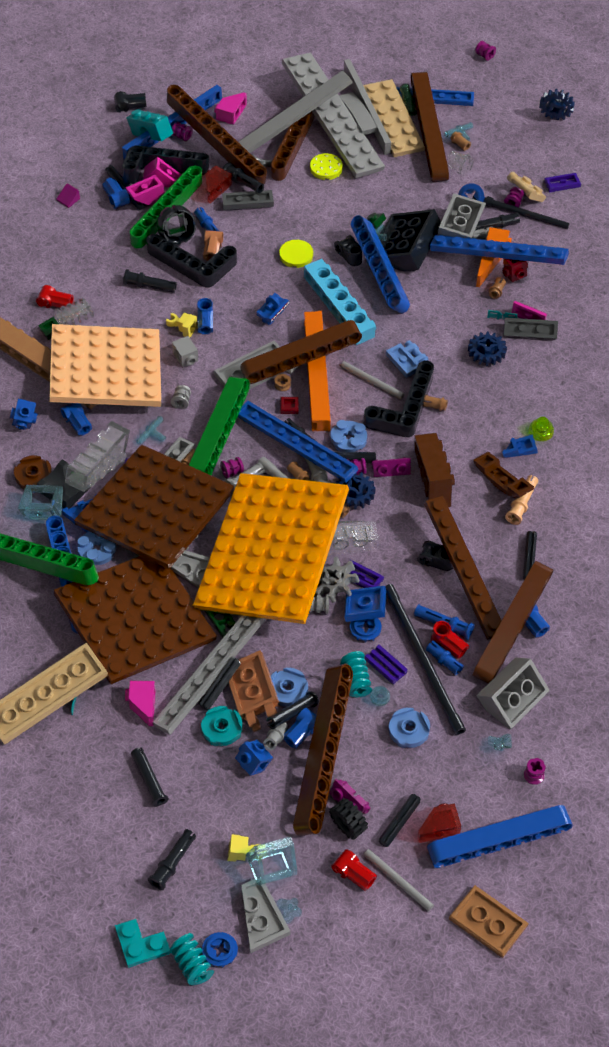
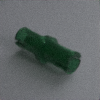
M403 84L400 86L402 100L409 115L415 116L417 111L414 105V96L411 95L409 84Z

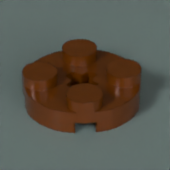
M37 455L22 458L17 467L15 466L14 477L17 484L24 490L38 489L37 483L52 472L51 464L48 460L45 461ZM35 470L36 474L31 475V471Z

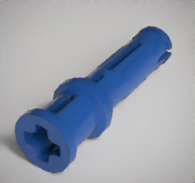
M420 604L417 605L414 612L415 617L422 618L433 624L438 621L447 622L451 627V631L463 636L465 640H469L474 630L473 623L463 622L459 620V617H448Z

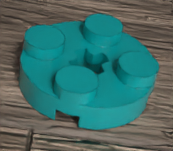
M217 706L206 712L201 722V730L204 738L211 745L227 746L241 737L243 723L240 714L236 710L232 711L226 706ZM219 723H222L223 725H228L225 727V729L217 728L219 727Z

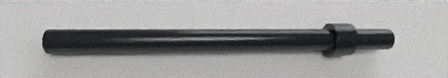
M489 196L485 197L483 201L487 207L491 208L493 206L512 213L518 212L519 215L564 229H568L570 223L496 201Z

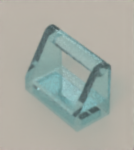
M26 485L18 510L26 519L47 520L51 516L61 517L63 487ZM32 492L54 493L51 504L32 503Z
M291 837L254 846L246 854L258 885L297 875L295 849ZM282 854L287 869L264 875L262 859Z

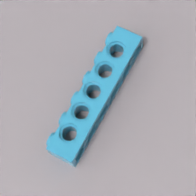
M320 259L305 265L304 278L339 323L348 320L355 321L362 334L361 340L356 345L375 338L376 325L374 321L368 318L366 311L361 309L357 300L350 295L348 288L342 285L339 277L332 272L329 264Z

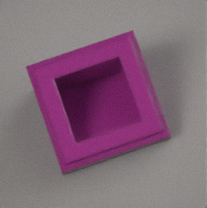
M67 183L56 198V201L69 208L80 199L79 190Z

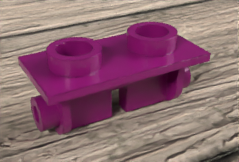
M411 458L376 459L372 462L373 477L411 475Z
M337 779L334 780L329 791L334 800L339 802L343 798L348 799L364 814L368 813L371 809L369 803L360 795L354 796L356 791L347 781L341 779L339 781Z

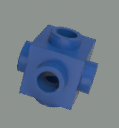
M18 399L16 408L12 407L10 418L13 419L12 425L21 430L30 429L31 424L36 423L38 413H34L36 403Z
M259 740L244 742L239 747L240 751L235 757L240 766L250 776L263 772L273 759L272 755Z

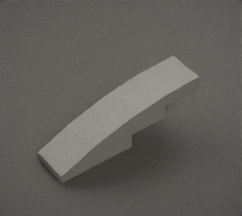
M353 92L339 95L364 135L377 132V126L373 118Z

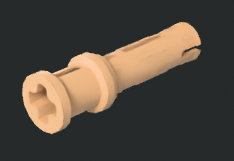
M529 475L526 480L535 489L539 482L538 478L534 476L532 481H530L532 475ZM534 490L512 501L511 509L505 515L509 523L514 525L521 523L522 515L528 509L527 503Z

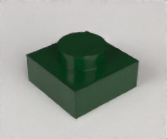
M372 213L367 217V220L372 223L374 229L387 219L384 213Z
M54 317L38 325L47 340L52 338V324H59Z

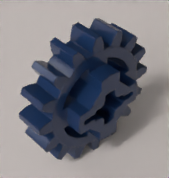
M550 89L548 93L544 92L543 97H541L539 108H541V113H545V117L550 116V119L556 118V120H559V118L565 120L566 116L570 117L571 113H573L575 102L573 101V96L569 97V92L565 94L563 89L558 92V89H555V92Z
M489 331L486 332V335L482 332L479 333V336L473 335V339H470L468 344L469 357H473V361L478 360L479 365L485 363L488 366L491 363L494 366L496 361L501 363L502 358L505 359L507 352L506 341H502V336L496 337V333L490 335Z
M361 472L359 475L355 473L347 483L342 480L336 481V484L348 485L349 491L345 500L347 507L353 506L354 510L357 509V506L364 508L365 503L370 505L371 500H374L376 487H374V481H370V476L363 477Z

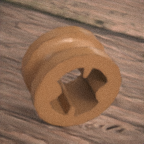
M286 374L277 375L275 377V388L279 391L289 390L291 386L290 377Z

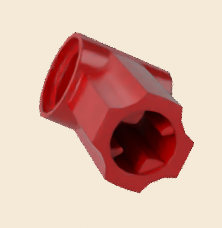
M44 285L39 292L36 303L40 307L46 306V308L55 306L71 309L74 296L58 292L50 285Z
M438 621L434 624L430 638L431 641H435L439 646L451 652L455 658H461L469 649V645L451 631V627L447 622Z
M345 849L331 865L332 870L336 874L340 873V877L343 879L348 878L364 891L368 890L377 878V875L360 863L359 858L348 849Z

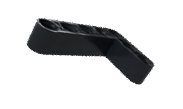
M139 145L130 147L122 164L123 182L126 184L136 183L142 169L157 157L180 173H184L191 166H199L202 169V175L209 173V155L206 153Z
M151 234L147 237V251L149 255L205 288L214 286L237 264V250L233 246L223 247L205 263L158 234Z
M428 360L421 361L418 364L402 412L377 406L366 407L363 422L365 427L397 436L412 437L415 434L424 402L426 401L425 397L428 395L433 380L434 364Z

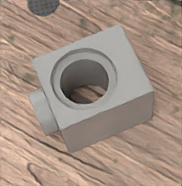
M189 336L172 342L173 354L182 367L193 365L198 361V350Z

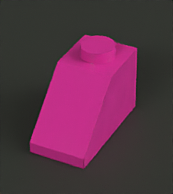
M243 92L222 98L219 104L215 106L216 120L234 125L247 105V93Z
M157 157L144 167L143 179L156 175L164 187H171L182 174Z
M153 175L126 187V191L134 200L151 206L164 194V185L156 175Z
M130 681L129 689L125 691V700L129 701L130 709L148 726H153L155 681Z

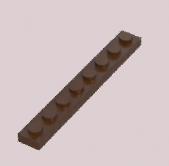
M440 496L427 500L424 503L425 508L486 639H491L502 621L444 497Z

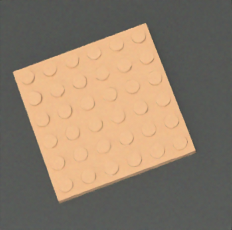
M52 324L50 402L161 407L159 329Z

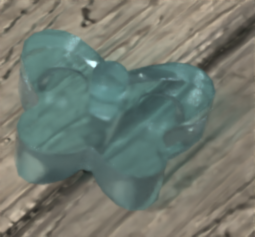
M504 734L501 738L489 736L488 745L493 746L495 750L504 751V748L512 747V737L510 734Z
M292 898L291 900L279 899L277 901V907L284 912L283 918L286 924H289L294 917L302 915V910L298 907L297 898Z

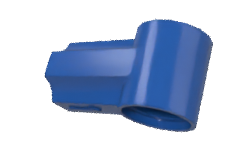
M106 179L102 185L109 196L111 205H114L113 208L116 209L130 204V197L126 189L122 190L116 179Z
M202 298L197 302L198 333L210 334L213 332V302L209 298Z
M70 403L60 408L63 418L67 419V423L70 422L78 435L83 436L92 430V425L85 416L80 403Z
M535 605L525 625L536 638L545 635L549 631L550 626L539 614L538 607Z
M304 708L297 716L296 722L284 733L283 740L286 744L297 749L310 734H313L316 714L308 708Z

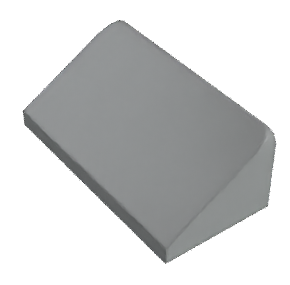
M179 437L164 455L181 462L195 444Z

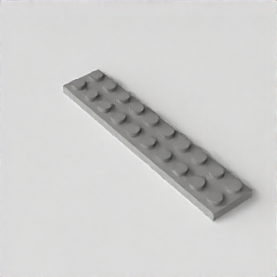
M311 52L282 60L283 67L303 97L328 81V78ZM338 93L312 110L355 178L384 170L385 165L364 133L361 132Z

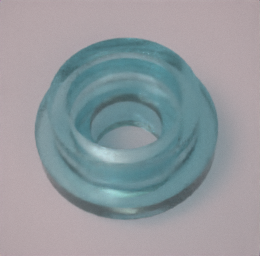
M377 686L370 693V700L377 706H384L390 701V692L383 686ZM382 695L384 698H377L376 696Z

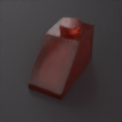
M217 165L205 174L208 202L211 204L232 185L231 173Z
M443 803L433 808L419 829L418 843L460 834L461 823L455 803Z

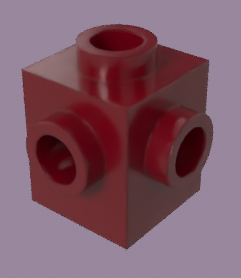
M503 259L502 272L511 282L527 276V261Z

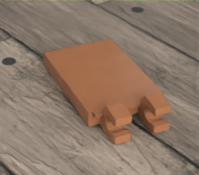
M261 650L239 659L241 664L229 680L238 713L242 719L244 718V720L248 721L253 732L261 729L257 715L266 712L267 717L277 713L275 707L279 703Z

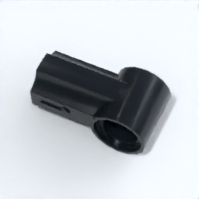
M120 91L114 95L115 109L119 113L121 111L127 112L129 108L147 107L145 93L127 94Z

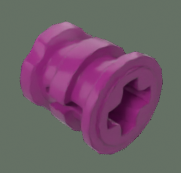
M480 41L475 48V53L480 54L485 60L489 61L494 57L496 47Z
M176 122L172 127L174 133L172 135L180 139L183 138L187 142L192 136L193 128Z
M518 187L511 188L504 199V203L519 207L524 192Z
M236 457L235 460L230 459L227 462H220L221 471L226 479L230 475H237V472H244V465L240 457Z
M361 458L359 461L353 459L351 462L358 467L356 475H359L361 472L363 475H366L365 459Z
M539 758L528 761L524 771V778L528 783L537 785L544 780L546 769L544 761Z

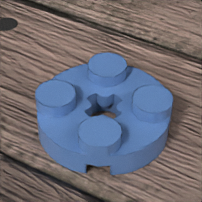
M339 420L337 425L331 430V443L340 452H356V450L363 449L367 443L366 427L364 424L355 421ZM345 435H352L353 437L346 439Z
M87 532L78 539L77 549L79 556L93 560L95 565L105 564L114 557L117 548L115 543L92 532ZM94 545H101L100 550L92 548H94Z
M283 668V671H275L271 675L279 700L278 705L287 707L306 696L308 682L301 671L294 668ZM290 684L292 689L285 690L283 686Z
M414 708L399 709L392 715L389 722V735L401 748L420 746L428 739L430 731L429 719L423 712L414 711ZM407 724L410 727H415L412 731L405 730Z

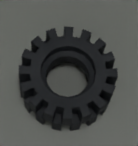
M343 798L329 811L330 817L334 819V824L338 826L337 828L341 829L342 833L346 834L347 838H351V840H355L368 828V823L365 821L366 818L362 816L363 813L348 799Z

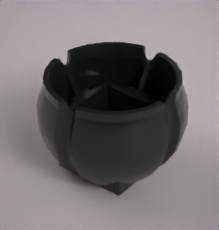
M172 205L171 208L166 207L157 218L156 224L159 228V235L173 244H181V241L183 243L188 242L196 230L193 214L181 205ZM178 216L180 226L168 229L167 219Z

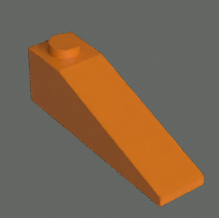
M489 228L487 240L511 243L512 238H509V230ZM482 256L476 287L482 285L502 258Z

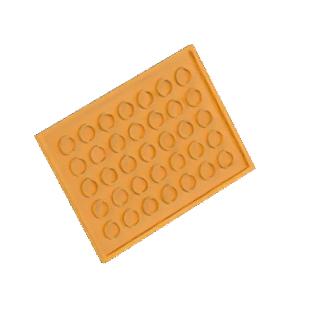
M240 473L193 606L200 610L305 624L349 491L348 485Z

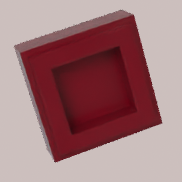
M280 397V414H299V397Z

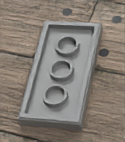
M274 340L214 370V375L225 387L229 377L245 378L240 369L244 361L280 346ZM274 375V376L269 377V378H267V379H264V380H262V381H259V382L250 384V389L253 388V387H255V386H258V385H260V384H262V383H264V382H266L267 380H269V379H271V378H273V377H275V376H277V375Z

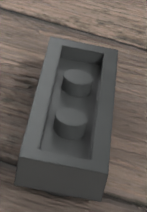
M263 190L261 193L256 191L222 193L224 210L274 207L272 190Z
M519 318L504 319L503 336L557 339L558 321Z

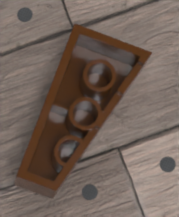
M437 433L414 435V450L418 467L420 468L421 479L424 482L425 496L428 497V500L443 496L448 507H451L452 486L455 485L454 475L450 474L451 467L450 463H447L442 440L438 439Z

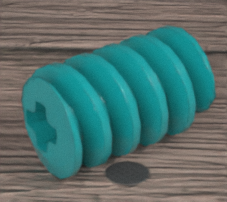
M360 651L350 652L340 660V665L348 664L352 668L353 679L349 696L356 698L367 696L372 692L370 676L367 673L368 668L365 666V655Z
M188 933L172 944L170 952L178 963V967L183 970L187 983L194 986L208 981L213 976L214 970L207 971L211 964L209 962L204 963L207 957L200 955L203 950L196 948L198 942L196 940L191 941L194 935Z

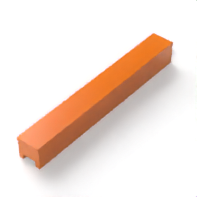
M322 311L304 312L305 337L322 331ZM326 356L307 362L312 431L330 432L331 418Z

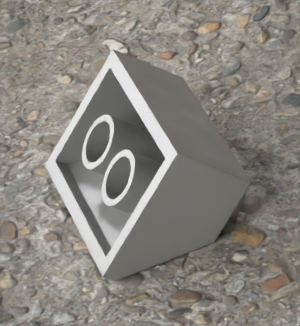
M453 194L439 226L438 235L472 239L486 203Z
M515 657L476 696L487 712L509 729H512L550 690L530 658Z

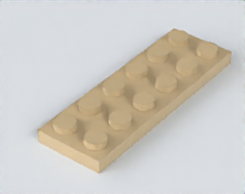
M393 79L363 85L391 141L393 157L424 151L425 146Z
M87 643L0 700V739L4 745L107 677L108 672Z

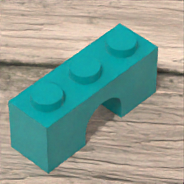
M137 109L126 117L131 132L135 136H140L148 130L152 140L162 142L174 134L168 117L165 115Z

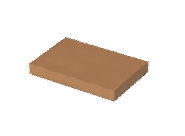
M476 885L473 886L449 916L450 921L502 958H504L529 924Z

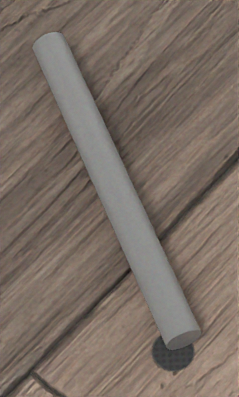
M345 361L341 364V368L401 400L405 394L355 366Z
M370 849L364 853V857L428 912L434 907V904Z

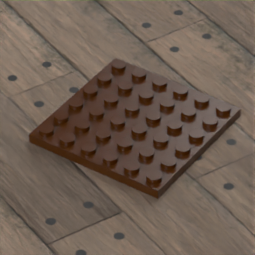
M141 444L74 521L75 525L170 569L233 494L235 489L233 485Z
M142 556L98 572L99 579L92 585L72 582L54 589V596L84 643L88 644L108 672L106 678L111 685L209 644L217 638V635L200 610L193 606L194 601L171 568L167 569Z

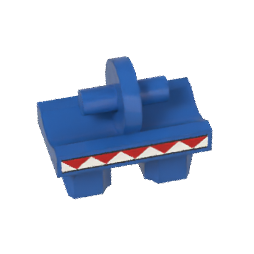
M276 293L269 295L264 305L256 312L257 316L262 318V322L271 325L274 319L287 307L289 300L281 298Z

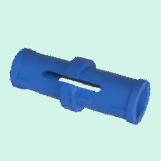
M200 207V210L197 208L194 211V215L200 221L202 228L204 227L205 230L219 231L214 225L213 219L206 214L202 207Z
M431 641L426 647V651L434 656L440 665L447 667L454 675L463 670L464 665L453 658L451 652L445 651L435 641Z

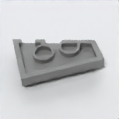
M185 550L172 565L171 569L199 588L210 557Z
M260 876L241 885L250 953L289 936L290 929L262 877Z

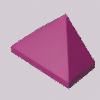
M517 301L513 303L511 313L518 314L517 318L546 320V313Z

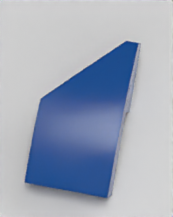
M533 434L518 439L512 437L509 446L502 452L503 457L538 453Z

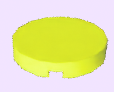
M290 240L285 242L280 248V260L288 267L296 266V268H302L312 262L313 248L306 241Z

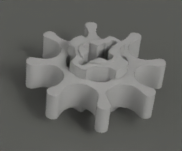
M336 556L332 566H324L318 583L320 586L315 592L316 596L329 593L332 603L336 601L335 596L339 592H345L347 596H351L352 593L347 586L350 583H359L360 581L356 573L349 574L355 570L353 562L349 561L345 566H340L341 563Z

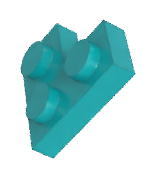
M136 919L115 925L128 968L171 954L164 931L142 938Z

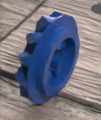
M474 183L464 185L458 195L469 198L466 193L473 194L475 192L474 197L480 202H483L485 198L483 189Z
M378 618L351 621L350 630L352 636H355L357 640H364L366 643L368 640L374 641L377 636H380L382 625ZM365 622H367L369 628L367 633L363 629Z
M213 933L205 939L202 946V954L207 957L206 962L212 964L213 967H224L229 963L232 964L235 957H237V942L227 933ZM223 943L224 951L226 952H221L217 957L215 948H219Z

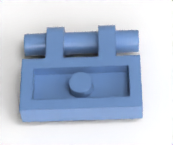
M410 340L405 343L406 347L400 343L386 350V356L406 378L416 373L418 364L421 361L428 360V357L419 351V347Z

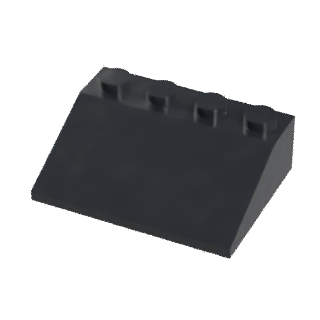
M435 209L391 214L379 239L394 269L404 272L420 269L430 250V244L434 236L438 234L441 224Z

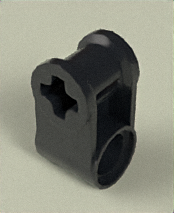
M348 235L344 240L334 242L336 252L349 265L359 266L362 263V249L351 235Z
M425 541L423 543V550L417 557V561L420 564L443 571L453 569L443 545L433 541Z

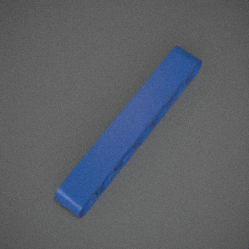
M360 215L355 216L351 221V228L388 306L401 314L407 312L410 307L409 300L372 223Z
M59 516L49 517L46 520V528L51 548L71 553L62 518ZM59 578L61 587L73 582ZM70 621L72 631L78 634L75 627Z
M558 805L433 841L427 845V850L434 868H441V865L455 864L461 862V859L469 860L481 856L482 853L486 855L500 851L503 847L507 849L520 845L523 841L527 843L541 839V836L548 837L561 833V830L568 831L573 827V824L565 806Z

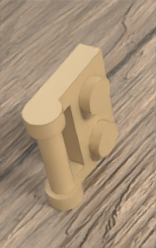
M511 172L507 176V180L523 190L529 199L539 202L545 200L546 196L542 193L543 190L536 185L533 186L531 184L532 181L528 177H519L515 172Z

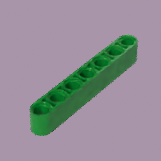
M199 166L189 167L130 229L132 247H144L147 244V237L158 232L159 228L156 223L161 211L166 207L171 208L172 205L182 206L202 185V169Z
M228 378L189 466L212 475L249 392L250 382L248 379Z
M0 533L1 561L83 585H92L99 579L95 564L89 558Z

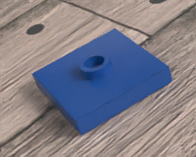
M385 586L350 590L351 596L346 594L344 615L346 622L385 617Z

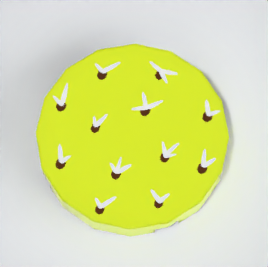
M319 154L310 162L311 174L318 179L325 180V178H329V180L339 177L342 173L343 163L338 156L333 154Z

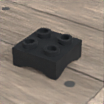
M62 459L47 477L41 479L37 485L39 493L62 508L68 507L70 509L92 487V481L90 476L78 472Z

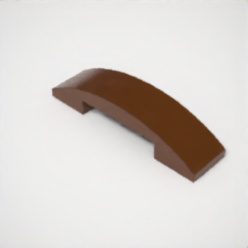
M486 452L473 460L476 467L497 489L508 496L520 498L534 490V486L523 477L518 480L501 467L499 459L490 452Z

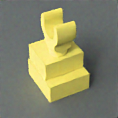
M171 313V320L166 319L167 326H178L179 331L183 332L184 337L189 336L190 338L198 328L197 316L183 313L179 318L176 314Z
M232 834L227 861H245L247 854L254 858H263L265 845L256 844L248 846L249 837Z

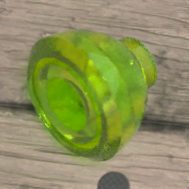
M539 417L532 421L528 432L529 435L533 434V438L537 441H547L553 437L554 427L546 417Z

